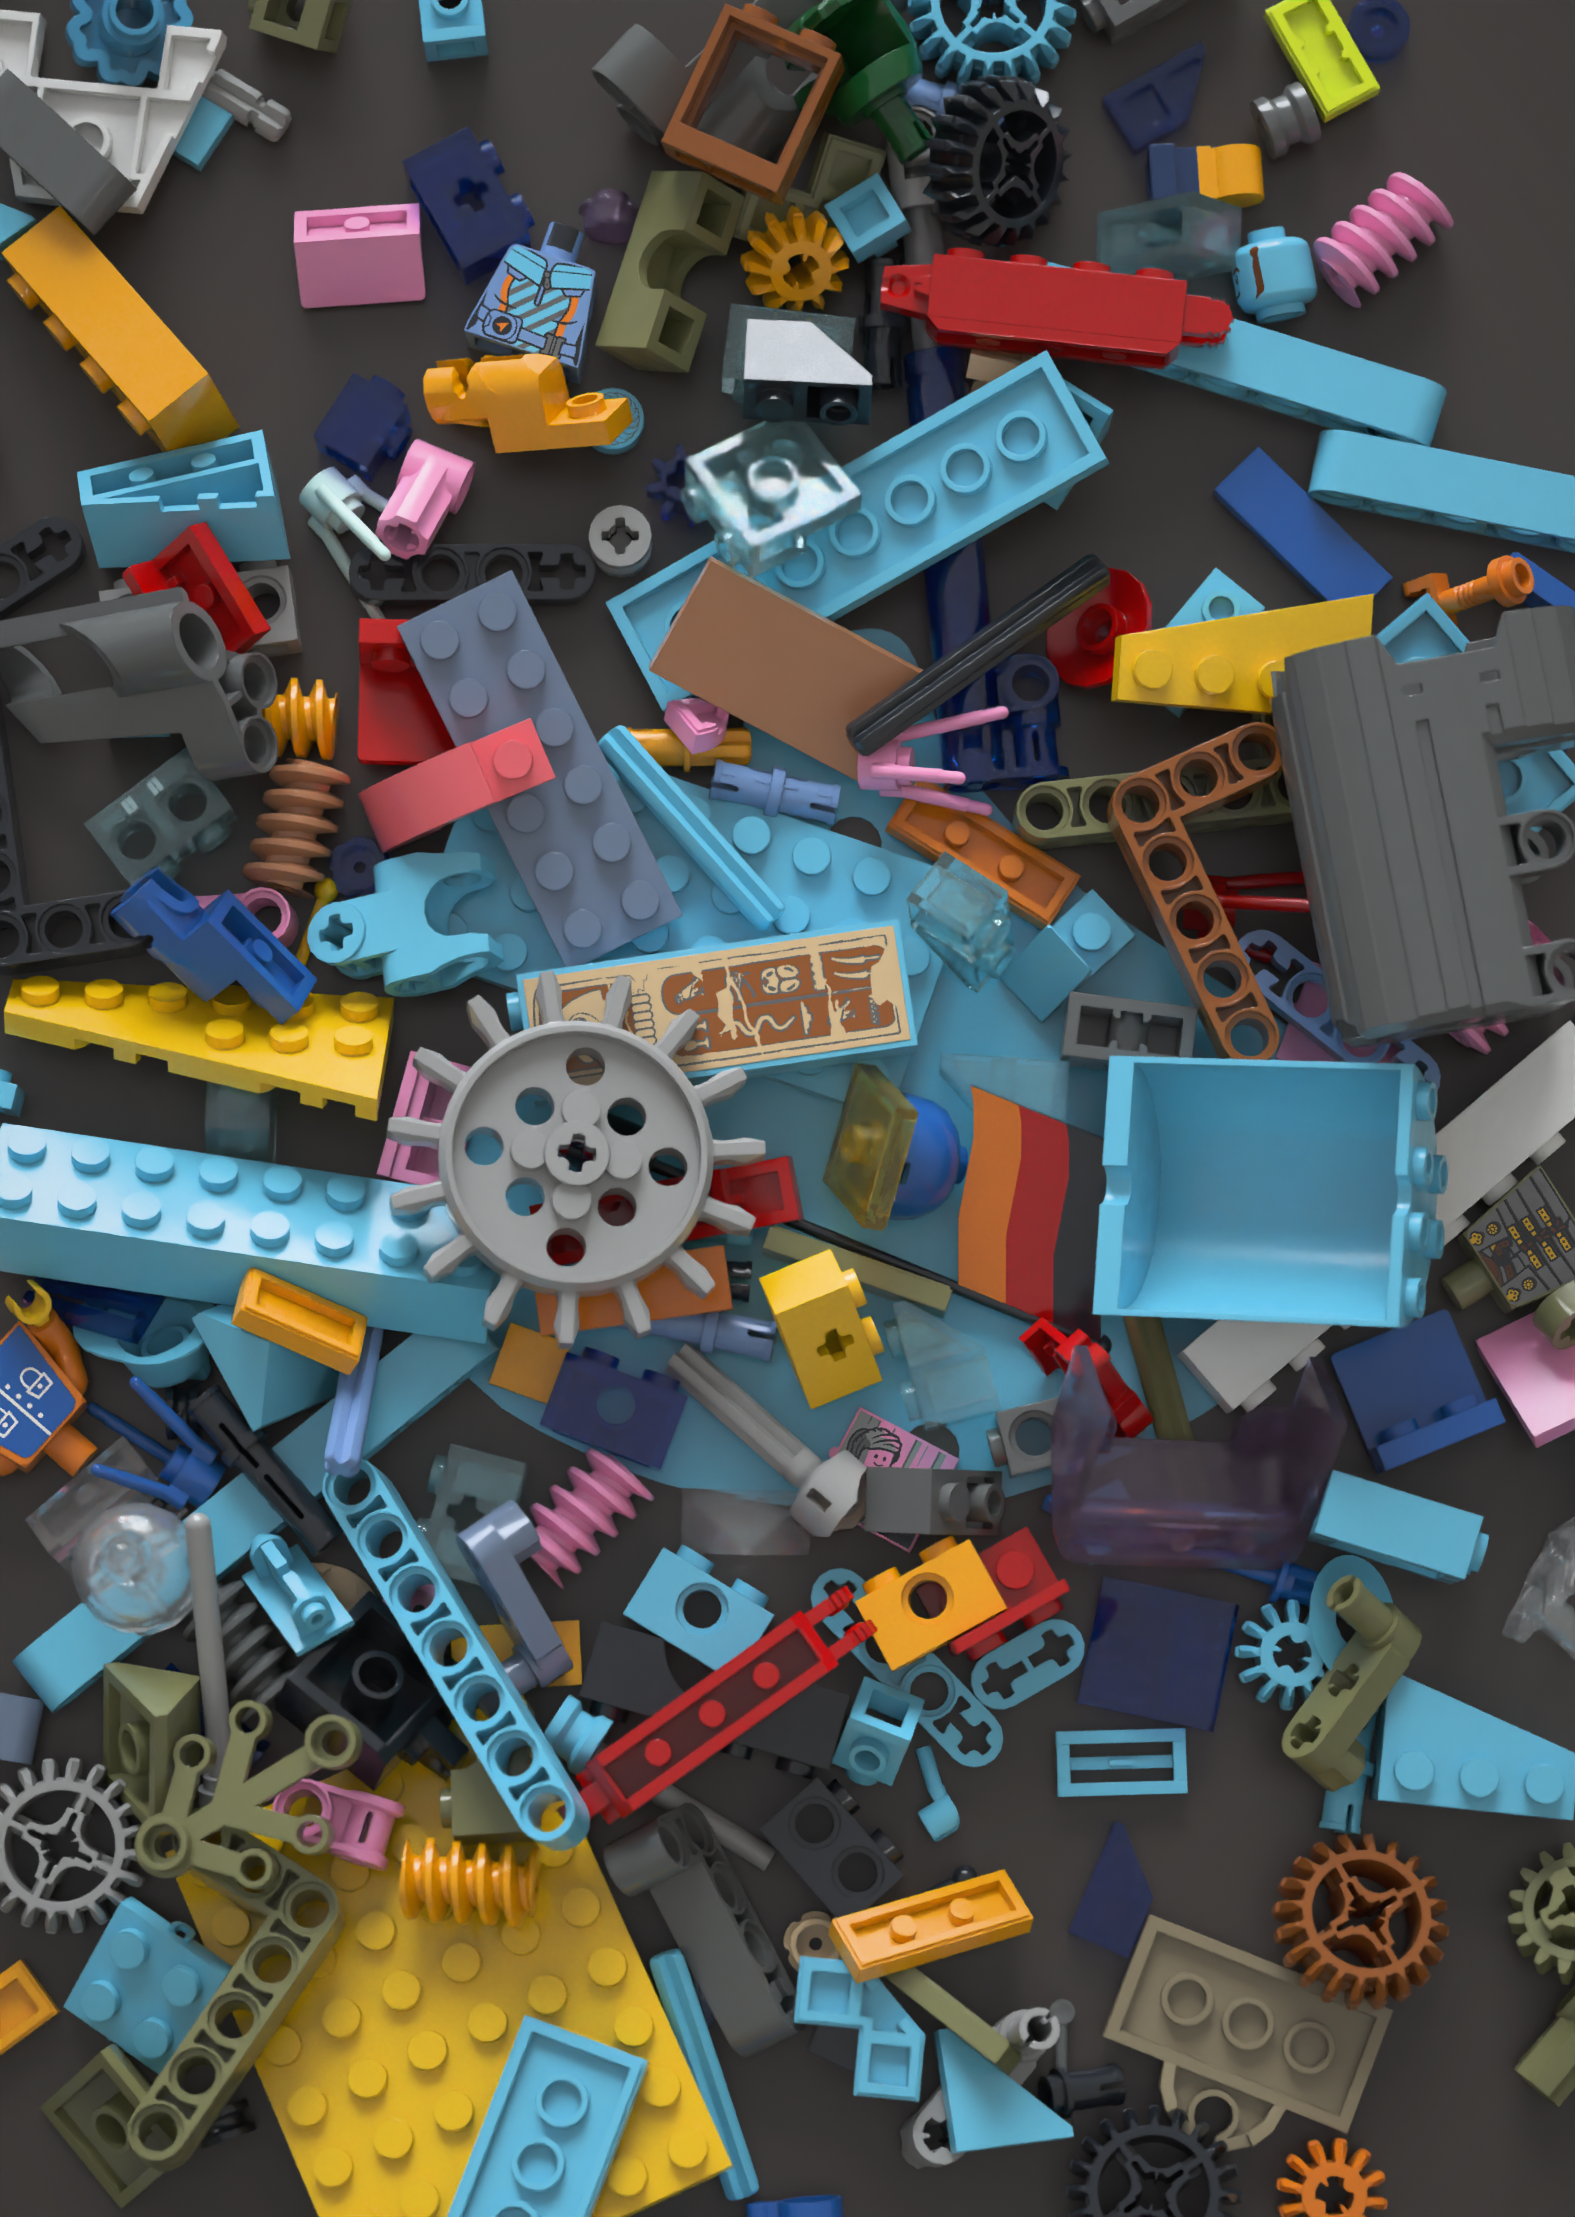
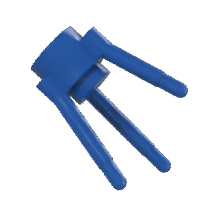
M138 1376L132 1377L129 1380L130 1387L190 1449L178 1444L171 1451L97 1403L91 1402L87 1405L86 1410L91 1416L164 1463L158 1476L168 1483L164 1485L102 1464H94L92 1466L91 1472L94 1476L160 1498L178 1510H181L186 1502L197 1509L206 1502L226 1469L225 1464L215 1459L219 1450L201 1439Z

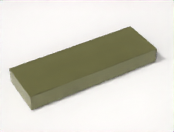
M776 1225L769 1227L762 1247L763 1256L792 1265L831 1249L841 1272L851 1268L854 1269L863 1291L943 1318L953 1291L950 1289V1286Z
M911 1967L882 1976L1006 2075L1009 2076L1022 2060L1021 2052L1010 2041L917 1968Z

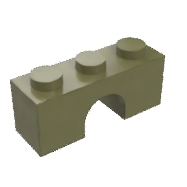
M703 171L651 172L595 344L596 347L637 370L689 373L707 313L681 299L682 284L689 270L700 259L709 255H727L745 199L743 195Z

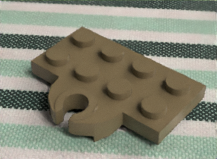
M1148 1914L1102 2036L1162 2060L1158 2088L1163 2110L1171 2122L1173 2114L1177 2109L1186 2111V2120L1181 2128L1182 2132L1191 2135L1196 2127L1194 2119L1195 2108L1202 2099L1210 2096L1223 2098L1230 2108V2121L1225 2129L1214 2135L1213 2144L1224 2140L1228 2146L1227 2151L1255 2146L1271 2134L1286 2109L1348 2133L1393 2010L1386 2007L1374 2010L1368 2000L1364 1998L1356 2010H1348L1344 2002L1343 1991H1339L1330 2003H1323L1321 1992L1325 1984L1315 1980L1310 1987L1301 1988L1299 1980L1303 1974Z

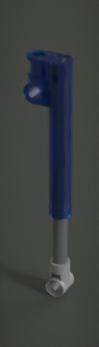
M911 106L920 122L925 126L929 134L934 137L936 130L931 117H935V114L923 107ZM886 139L890 192L912 229L911 232L903 236L905 265L933 264L934 254L945 255L942 221L940 218L931 215L935 200L923 194L925 187L930 182V175L921 170L920 167L929 161L930 149L912 161L901 165ZM910 317L913 352L906 354L903 358L905 381L909 384L906 394L910 428L970 394L969 384L965 381L967 373L966 352L956 347L936 345L925 332L926 321ZM983 536L923 570L932 664L991 623ZM1039 654L1010 655L936 708L937 719L1004 706L1009 710L1008 716L1004 719L939 734L942 769L962 772L966 776L963 784L943 783L945 791L951 793H975L1028 788L1040 782L1070 779L1069 768L1059 765L1056 730L1062 726L1058 691L1059 676L1056 667L1049 659ZM1034 675L1044 682L1047 693L1039 700L1025 701L1016 695L1012 684L1020 676ZM1033 739L1037 741L1038 761L1034 758Z

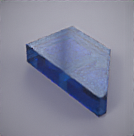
M1202 41L1103 98V108L1133 156L1146 150L1149 144H1156L1187 126L1206 51Z
M1114 1821L1067 1932L1129 1958L1152 1903L1153 1895L1141 1870L1126 1828L1119 1822Z

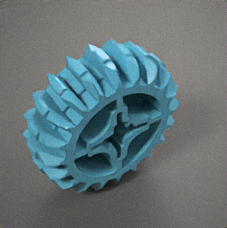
M908 0L907 11L913 16L918 17L910 23L909 30L915 39H926L919 47L921 59L931 60L941 56L935 67V75L939 79L944 78L955 69L958 71L957 84L960 86V83H969L971 78L978 79L979 76L999 75L1017 77L1018 74H1021L1027 82H1032L1035 85L1039 82L1041 74L1038 64L1045 68L1054 69L1059 61V55L1054 48L1063 49L1069 47L1072 35L1064 27L1075 23L1076 9L1066 5L1070 0H1039L1043 20L1035 32L1026 24L1027 16L1017 7L1020 0H957V6L967 15V18L962 22V31L957 37H954L943 20L940 9L942 0ZM1004 1L1001 18H996L994 13L993 19L983 17L980 20L981 6L983 4H987L990 10L991 3L1000 6ZM990 42H1000L1011 49L998 53L978 51L980 47Z

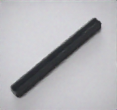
M1095 554L1086 555L847 724L846 736L850 744L862 756H869L1105 589L1110 583V573L1105 564Z

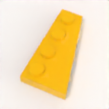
M1374 594L1118 636L1115 638L1111 701L1272 715L1270 699L1274 697L1271 671H1285L1284 658L1293 654L1346 640L1371 636Z

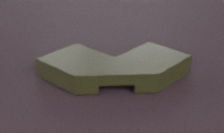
M824 131L806 190L803 191L790 187L782 206L742 190L741 195L745 199L733 237L748 241V230L765 233L769 229L765 223L766 212L773 213L779 222H783L786 220V215L791 205L799 207L804 219L815 210L822 213L828 221L827 228H835L836 226L824 205L874 174L878 173L880 176L887 151Z

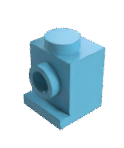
M419 0L422 37L427 62L489 55L482 0H461V3L453 9L443 8L439 4V0Z
M864 1676L831 1763L843 1767L847 1777L857 1784L868 1786L874 1785L879 1781L892 1787L925 1700ZM868 1707L901 1720L902 1724L900 1727L866 1715V1708Z

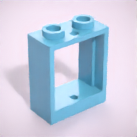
M1332 1470L1319 1479L1302 1539L1442 1583L1453 1584L1465 1580L1466 1575H1470L1471 1571H1479L1487 1549L1489 1535L1479 1532L1483 1516Z

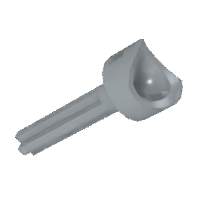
M686 1343L679 1353H675L667 1363L669 1366L665 1372L790 1484L799 1488L789 1515L813 1537H830L833 1531L853 1529L865 1516L867 1467L848 1450H843L833 1458L822 1463L821 1459L691 1343Z

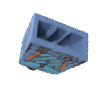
M551 222L540 251L519 244H512L466 323L464 332L467 347L494 356L543 354L557 357L562 366L565 379L580 384L584 371L597 293L596 272L588 267L576 264L585 238L584 233L569 225Z

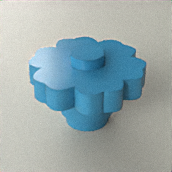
M70 0V8L75 16L67 24L65 38L69 46L72 47V56L77 65L88 68L96 66V74L100 84L141 87L146 77L156 82L159 81L167 25L191 27L193 14L186 5V0Z

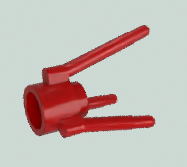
M1303 871L1231 877L1207 875L1231 928L1235 927L1237 909L1310 912L1309 902L1304 898L1238 895L1239 890L1305 884ZM1184 910L1183 929L1199 930L1198 939L1208 935L1209 926L1204 915L1197 910ZM1247 947L1244 951L1250 958L1271 964L1270 959L1274 952L1264 947L1259 951Z

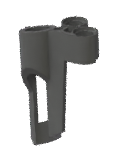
M755 0L752 4L774 14L779 19L777 26L788 30L800 16L819 4L821 0ZM890 0L899 14L908 5V0ZM635 23L591 69V73L597 83L613 99L620 103L617 106V111L633 131L650 144L658 146L703 50L684 66L660 40L644 27ZM738 40L697 130L768 160L791 134L801 113L794 100L795 94L808 82L816 80L818 75L812 72L792 95H785L767 79L766 64L772 54Z
M182 587L0 621V678L11 696V702L6 704V707L41 744L181 733L197 770L207 780L217 781L266 773L275 765L278 756V740L270 722L262 717V709L269 708L274 703L277 695L278 682L272 663L260 652L239 654L226 650L221 633L213 619L202 607L189 601L187 592ZM69 636L77 637L89 645L105 662L113 679L112 686L62 695L55 679L45 666L21 645Z

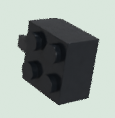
M368 1591L348 1612L354 1621V1625L316 1646L288 1675L275 1710L304 1734H306L312 1722L325 1715H337L352 1721L361 1732L363 1745L358 1759L346 1769L373 1791L378 1788L402 1760L411 1766L420 1762L447 1781L451 1777L450 1770H457L465 1761L469 1748L448 1729L452 1723L445 1715L449 1707L389 1606L371 1591ZM443 1653L445 1667H452L458 1664L448 1654ZM342 1731L334 1733L328 1740L329 1752L333 1756H338L345 1751L347 1747L345 1734Z

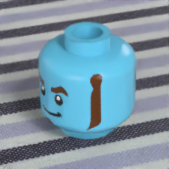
M1270 227L1248 233L1249 245L1238 249L1230 258L1234 287L1240 309L1247 314L1256 315L1258 323L1279 322L1304 315L1306 313L1305 304L1315 298L1318 289L1308 243L1302 238L1286 237L1284 227Z

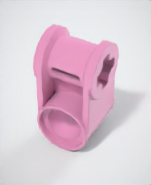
M303 1779L275 1797L273 1811L289 1815L292 1805L298 1799L304 1797L317 1798L322 1803L321 1817L326 1818L332 1824L335 1832L333 1845L327 1853L363 1867L380 1871L387 1870L389 1860L384 1854L395 1819L403 1817L405 1806L377 1795L356 1790L348 1791L311 1779ZM317 1823L305 1828L303 1832L304 1843L308 1847L316 1846L322 1838V1830Z

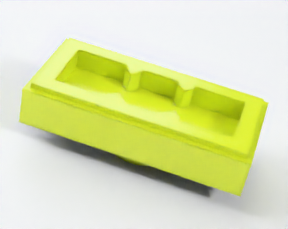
M1284 0L1265 10L1263 18L1323 123L1379 94V84L1330 0Z

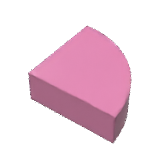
M701 698L668 701L664 721L692 754L711 750L723 741L728 726L729 713Z

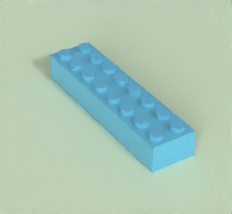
M2 1123L0 1128V1271L236 1306L241 1280L250 1267H255L368 1318V1327L486 1344L489 1332L488 1328L482 1326L486 1300L497 1288L501 1278L499 1274L485 1265L476 1255H473L463 1261L450 1276L430 1284L423 1275L424 1266L435 1251L451 1243L459 1234L449 1218L445 1206L429 1208L415 1215H392L389 1203L390 1196L408 1186L418 1185ZM505 1198L506 1203L510 1208V1199Z

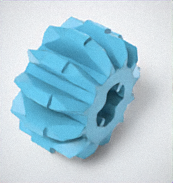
M1288 1600L1284 1607V1623H1281L1276 1610L1271 1604L1262 1606L1260 1608L1261 1617L1268 1630L1265 1631L1254 1622L1245 1621L1241 1626V1630L1245 1635L1257 1641L1256 1647L1241 1645L1234 1648L1235 1657L1240 1659L1254 1658L1256 1664L1255 1667L1239 1673L1238 1678L1240 1682H1251L1262 1676L1265 1681L1255 1695V1699L1261 1703L1266 1702L1272 1696L1276 1687H1280V1709L1287 1711L1293 1708L1295 1687L1298 1688L1305 1702L1315 1689L1311 1681L1314 1679L1319 1683L1327 1672L1322 1669L1324 1662L1313 1640L1310 1612L1303 1623H1299L1300 1607L1297 1600ZM1282 1637L1285 1638L1289 1645L1301 1643L1304 1647L1305 1657L1297 1659L1303 1666L1296 1673H1294L1289 1665L1278 1667L1275 1664L1273 1653L1281 1651V1648L1275 1645Z

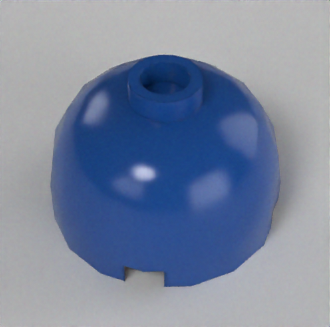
M885 1089L874 1097L869 1111H866L862 1124L873 1126L869 1147L857 1144L855 1153L854 1186L857 1203L860 1208L870 1209L866 1215L892 1220H914L930 1214L949 1197L954 1185L960 1184L966 1175L968 1152L960 1144L959 1132L948 1112L934 1101L905 1092Z

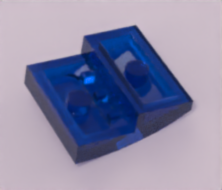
M1103 1576L1077 1703L1214 1732L1239 1605Z

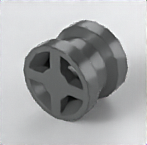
M1295 82L1286 86L1282 95L1270 100L1262 96L1250 102V112L1255 129L1263 147L1272 159L1286 155L1289 147L1298 142L1310 145L1321 139V129L1315 109L1307 92L1300 83Z

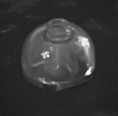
M122 1503L101 1512L83 1529L73 1550L71 1575L82 1604L104 1626L123 1633L154 1635L176 1626L193 1609L185 1523L176 1514L150 1503Z

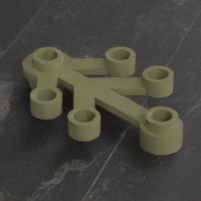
M244 1700L237 1703L229 1714L228 1723L231 1734L212 1802L191 1814L199 1776L208 1773L214 1767L217 1761V1749L214 1743L204 1736L188 1734L180 1738L173 1749L175 1769L163 1812L148 1818L141 1825L136 1835L135 1854L142 1868L153 1876L173 1879L184 1875L193 1866L236 1877L238 1882L247 1888L262 1890L271 1886L277 1879L279 1866L276 1858L270 1852L251 1848L239 1853L203 1841L226 1826L292 1843L295 1849L304 1854L318 1856L327 1852L333 1845L335 1832L332 1824L326 1818L314 1814L295 1817L258 1806L323 1767L331 1770H341L351 1766L358 1759L363 1745L361 1732L352 1721L337 1715H325L317 1718L308 1727L305 1734V1744L302 1748L247 1780L257 1741L264 1739L270 1733L273 1717L270 1710L262 1703L252 1700ZM256 1709L260 1716L259 1726L253 1732L246 1733L241 1725L242 1716L246 1711ZM342 1731L347 1738V1747L342 1754L333 1756L328 1750V1740L334 1733ZM194 1743H200L204 1749V1758L199 1765L191 1767L186 1761L187 1749ZM315 1822L321 1827L322 1838L316 1846L308 1847L304 1843L303 1832L309 1824ZM173 1833L179 1840V1849L174 1856L166 1858L161 1852V1842L166 1835ZM259 1856L265 1862L266 1872L260 1880L254 1882L248 1877L247 1866L253 1858Z

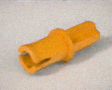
M627 728L660 766H683V772H690V766H714L716 759H722L724 762L737 765H747L752 757L751 734L747 728H727L725 738L718 746L696 754H692L672 729Z

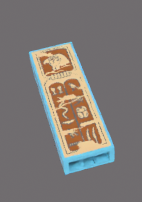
M899 918L516 974L518 992L506 993L511 1031L526 1030L542 1025L541 1014L535 999L540 972L553 971L562 989V1011L565 1021L601 1023L604 1018L607 992L618 975L631 978L632 1002L623 1019V1030L631 1032L654 1045L663 1037L672 1020L689 1008L700 1016L691 1041L672 1058V1061L683 1071L693 1086L708 1081L721 1071L742 1067L747 1078L914 1054L917 1053L918 1048ZM587 1055L576 1056L566 1064L568 1076L579 1085H592L603 1076L599 1062ZM533 1095L536 1109L551 1107L545 1098Z

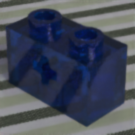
M469 126L402 161L407 182L466 285L496 270L512 244L531 248L528 229L535 226V222L526 203L518 192L508 196L497 177L505 173L497 152L488 139L478 143ZM471 193L476 201L483 200L484 208L474 213L472 207L468 204L463 205L462 197Z

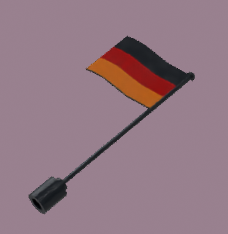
M973 1084L970 1085L973 1098V1142L958 1215V1281L805 1219L782 1223L847 1251L948 1285L953 1290V1294L1027 1324L1033 1325L1043 1317L1067 1338L1077 1329H1080L1094 1344L1100 1345L1108 1354L1112 1349L1110 1338L1105 1334L1101 1338V1315L1093 1314L1099 1207L1104 1201L1107 1186L1106 1171L1102 1165L1104 1138ZM608 1112L607 1114L609 1126L620 1135H634L643 1128L639 1124ZM570 1146L567 1155L560 1157L567 1159L570 1166L580 1170L584 1162L592 1161L582 1158V1148L578 1146ZM657 1157L653 1158L648 1164L650 1175L653 1171L667 1178L684 1176V1170L657 1160Z

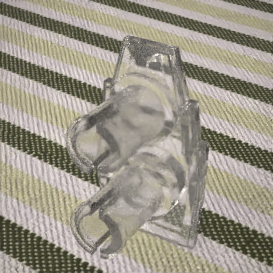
M1575 1517L1549 1532L1541 1554L1529 1570L1520 1596L1510 1610L1502 1632L1506 1638L1522 1644L1535 1631L1542 1630L1567 1651L1574 1660L1575 1608L1566 1600L1569 1596L1575 1594Z

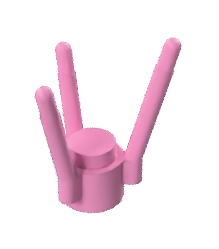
M1004 706L915 724L871 755L862 756L858 753L857 771L859 788L861 790H879L880 797H902L984 816L991 815L993 808L988 803L912 785L913 781L963 784L966 776L958 771L915 767L914 747H903V742L1004 719L1008 716L1009 710Z

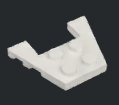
M0 10V76L9 69L137 188L135 193L117 212L143 214L226 48L227 37L222 30L167 25L158 87L156 89L38 78L46 28L44 17L40 13ZM9 158L15 194L21 202L61 206Z

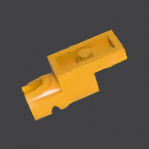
M543 354L497 357L484 355L481 361L474 363L469 357L436 361L437 368L427 369L423 377V393L432 419L440 425L463 424L490 427L496 453L611 445L633 422L628 398L604 399L602 393L593 392L581 394L570 399L559 359L553 356Z

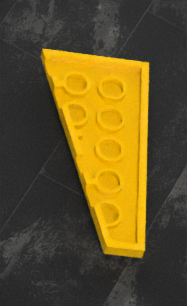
M33 976L27 979L13 978L4 1009L6 1034L73 1050L85 1047L90 1043L107 1046L114 1049V1059L132 1064H137L141 1059V1055L168 1061V1072L259 1094L268 1092L275 1087L297 1091L300 1093L301 1104L322 1109L327 1104V1099L355 1105L356 1117L377 1121L394 1023V998L376 997L367 992H352L346 995L312 994L310 992L300 1010L281 1025L266 1009L258 1006L250 998L247 990L241 986L229 985L215 997L204 1002L188 987L174 982H163L156 985L121 984L112 979H98L91 982L57 981L49 976Z

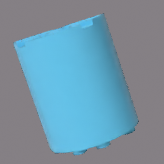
M1109 1056L1102 1161L1106 1171L1107 1186L1104 1201L1099 1207L1093 1314L1404 1328L1411 1323L1413 1318H1421L1425 1310V1287L1431 1259H1440L1443 1254L1444 1225L1442 1220H1436L1437 1194H1444L1448 1183L1447 1158L1445 1155H1437L1434 1119L1437 1111V1088L1435 1082L1425 1081L1421 1071L1415 1064Z

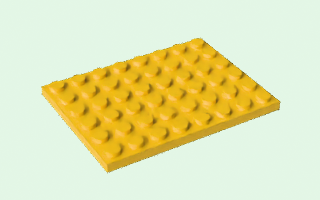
M479 1708L476 1709L477 1721L489 1719ZM454 1719L451 1721L452 1723L448 1729L469 1748L465 1761L457 1769L462 1770L478 1760V1756L458 1722ZM402 1760L375 1791L370 1789L347 1769L320 1781V1783L348 1791L356 1790L377 1795L406 1807L403 1817L395 1819L384 1854L389 1860L386 1871L353 1864L327 1852L318 1856L304 1854L295 1849L292 1843L249 1832L326 1882L334 1890L345 1914V1926L339 1939L254 2063L319 2217H447L525 2015L642 2058L650 2063L592 2217H630L734 2168L587 1836L576 1847L566 1851H554L538 1842L509 1843L513 1844L517 1863H525L532 1846H539L541 1856L539 1896L534 1917H531L529 1911L523 1925L519 1929H511L508 1926L504 1909L497 1923L492 1927L482 1924L478 1907L470 1922L466 1925L459 1924L455 1920L452 1905H450L444 1920L441 1922H433L429 1918L426 1903H424L416 1919L408 1920L403 1916L400 1906L399 1887L402 1859L407 1838L410 1839L413 1854L420 1855L427 1838L435 1837L440 1857L447 1856L454 1840L452 1828H443L440 1816L441 1789L451 1788V1777L445 1781L420 1762L411 1766ZM315 1797L300 1798L292 1805L289 1815L301 1817L306 1814L321 1816L322 1803ZM556 1801L544 1809L541 1816L543 1832H552L563 1824L564 1821L556 1809L565 1804L564 1801ZM274 1803L263 1808L273 1811ZM315 1822L309 1824L307 1827L313 1826ZM216 1832L203 1841L219 1846L221 1835ZM506 1843L487 1844L491 1861L498 1862ZM462 1845L465 1859L473 1858L478 1845ZM172 1849L166 1852L165 1854L167 1858H170L174 1856L176 1853L175 1850ZM266 1865L251 1868L247 1872L248 1877L254 1882L260 1880L266 1872ZM189 1872L177 1877L176 1880L205 1948L233 1967L263 1924V1921L210 1888ZM242 1885L244 1890L251 1893H259L267 1889L257 1890ZM311 1900L304 1903L297 1912L296 1923L304 1928H314L321 1925L329 1914V1905L320 1900ZM284 1955L268 1957L260 1966L259 1979L266 1983L282 1981L291 1970L292 1960ZM246 2010L233 2011L232 2013L241 2034L245 2036L254 2024V2014Z

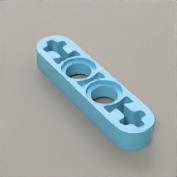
M843 1568L828 1570L819 1576L813 1585L811 1603L812 1608L828 1598L823 1588L830 1581L839 1587L849 1581L856 1588V1591L853 1593L854 1598L852 1602L857 1607L855 1601L867 1595L862 1587L865 1581L852 1570ZM843 1610L833 1617L828 1616L822 1621L839 1640L844 1636L843 1628L854 1623ZM866 1640L850 1651L879 1682L909 1694L911 1683L915 1677L927 1672L938 1674L947 1684V1699L941 1707L935 1710L928 1711L922 1709L917 1722L952 1759L963 1766L972 1768L985 1766L997 1757L1003 1743V1733L1000 1724L933 1652L901 1670L893 1672L888 1663H879L870 1658L866 1651ZM959 1696L970 1705L969 1709L962 1711L959 1715L972 1727L984 1722L991 1730L985 1737V1741L990 1748L983 1755L976 1750H972L966 1755L960 1752L957 1745L963 1737L951 1722L947 1725L944 1733H941L933 1725V1721L940 1719L951 1711Z

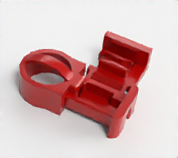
M1041 1317L1018 1338L1046 1376L1050 1375L1056 1368H1061L1066 1376H1070L1077 1370L1080 1376L1087 1379L1080 1386V1389L1093 1407L1092 1414L1096 1425L1112 1438L1124 1439L1126 1442L1131 1443L1154 1422L1151 1413L1140 1398L1127 1386L1110 1361L1111 1356L1100 1345L1094 1344L1080 1329H1077L1067 1338ZM1104 1421L1110 1426L1111 1429L1105 1427Z

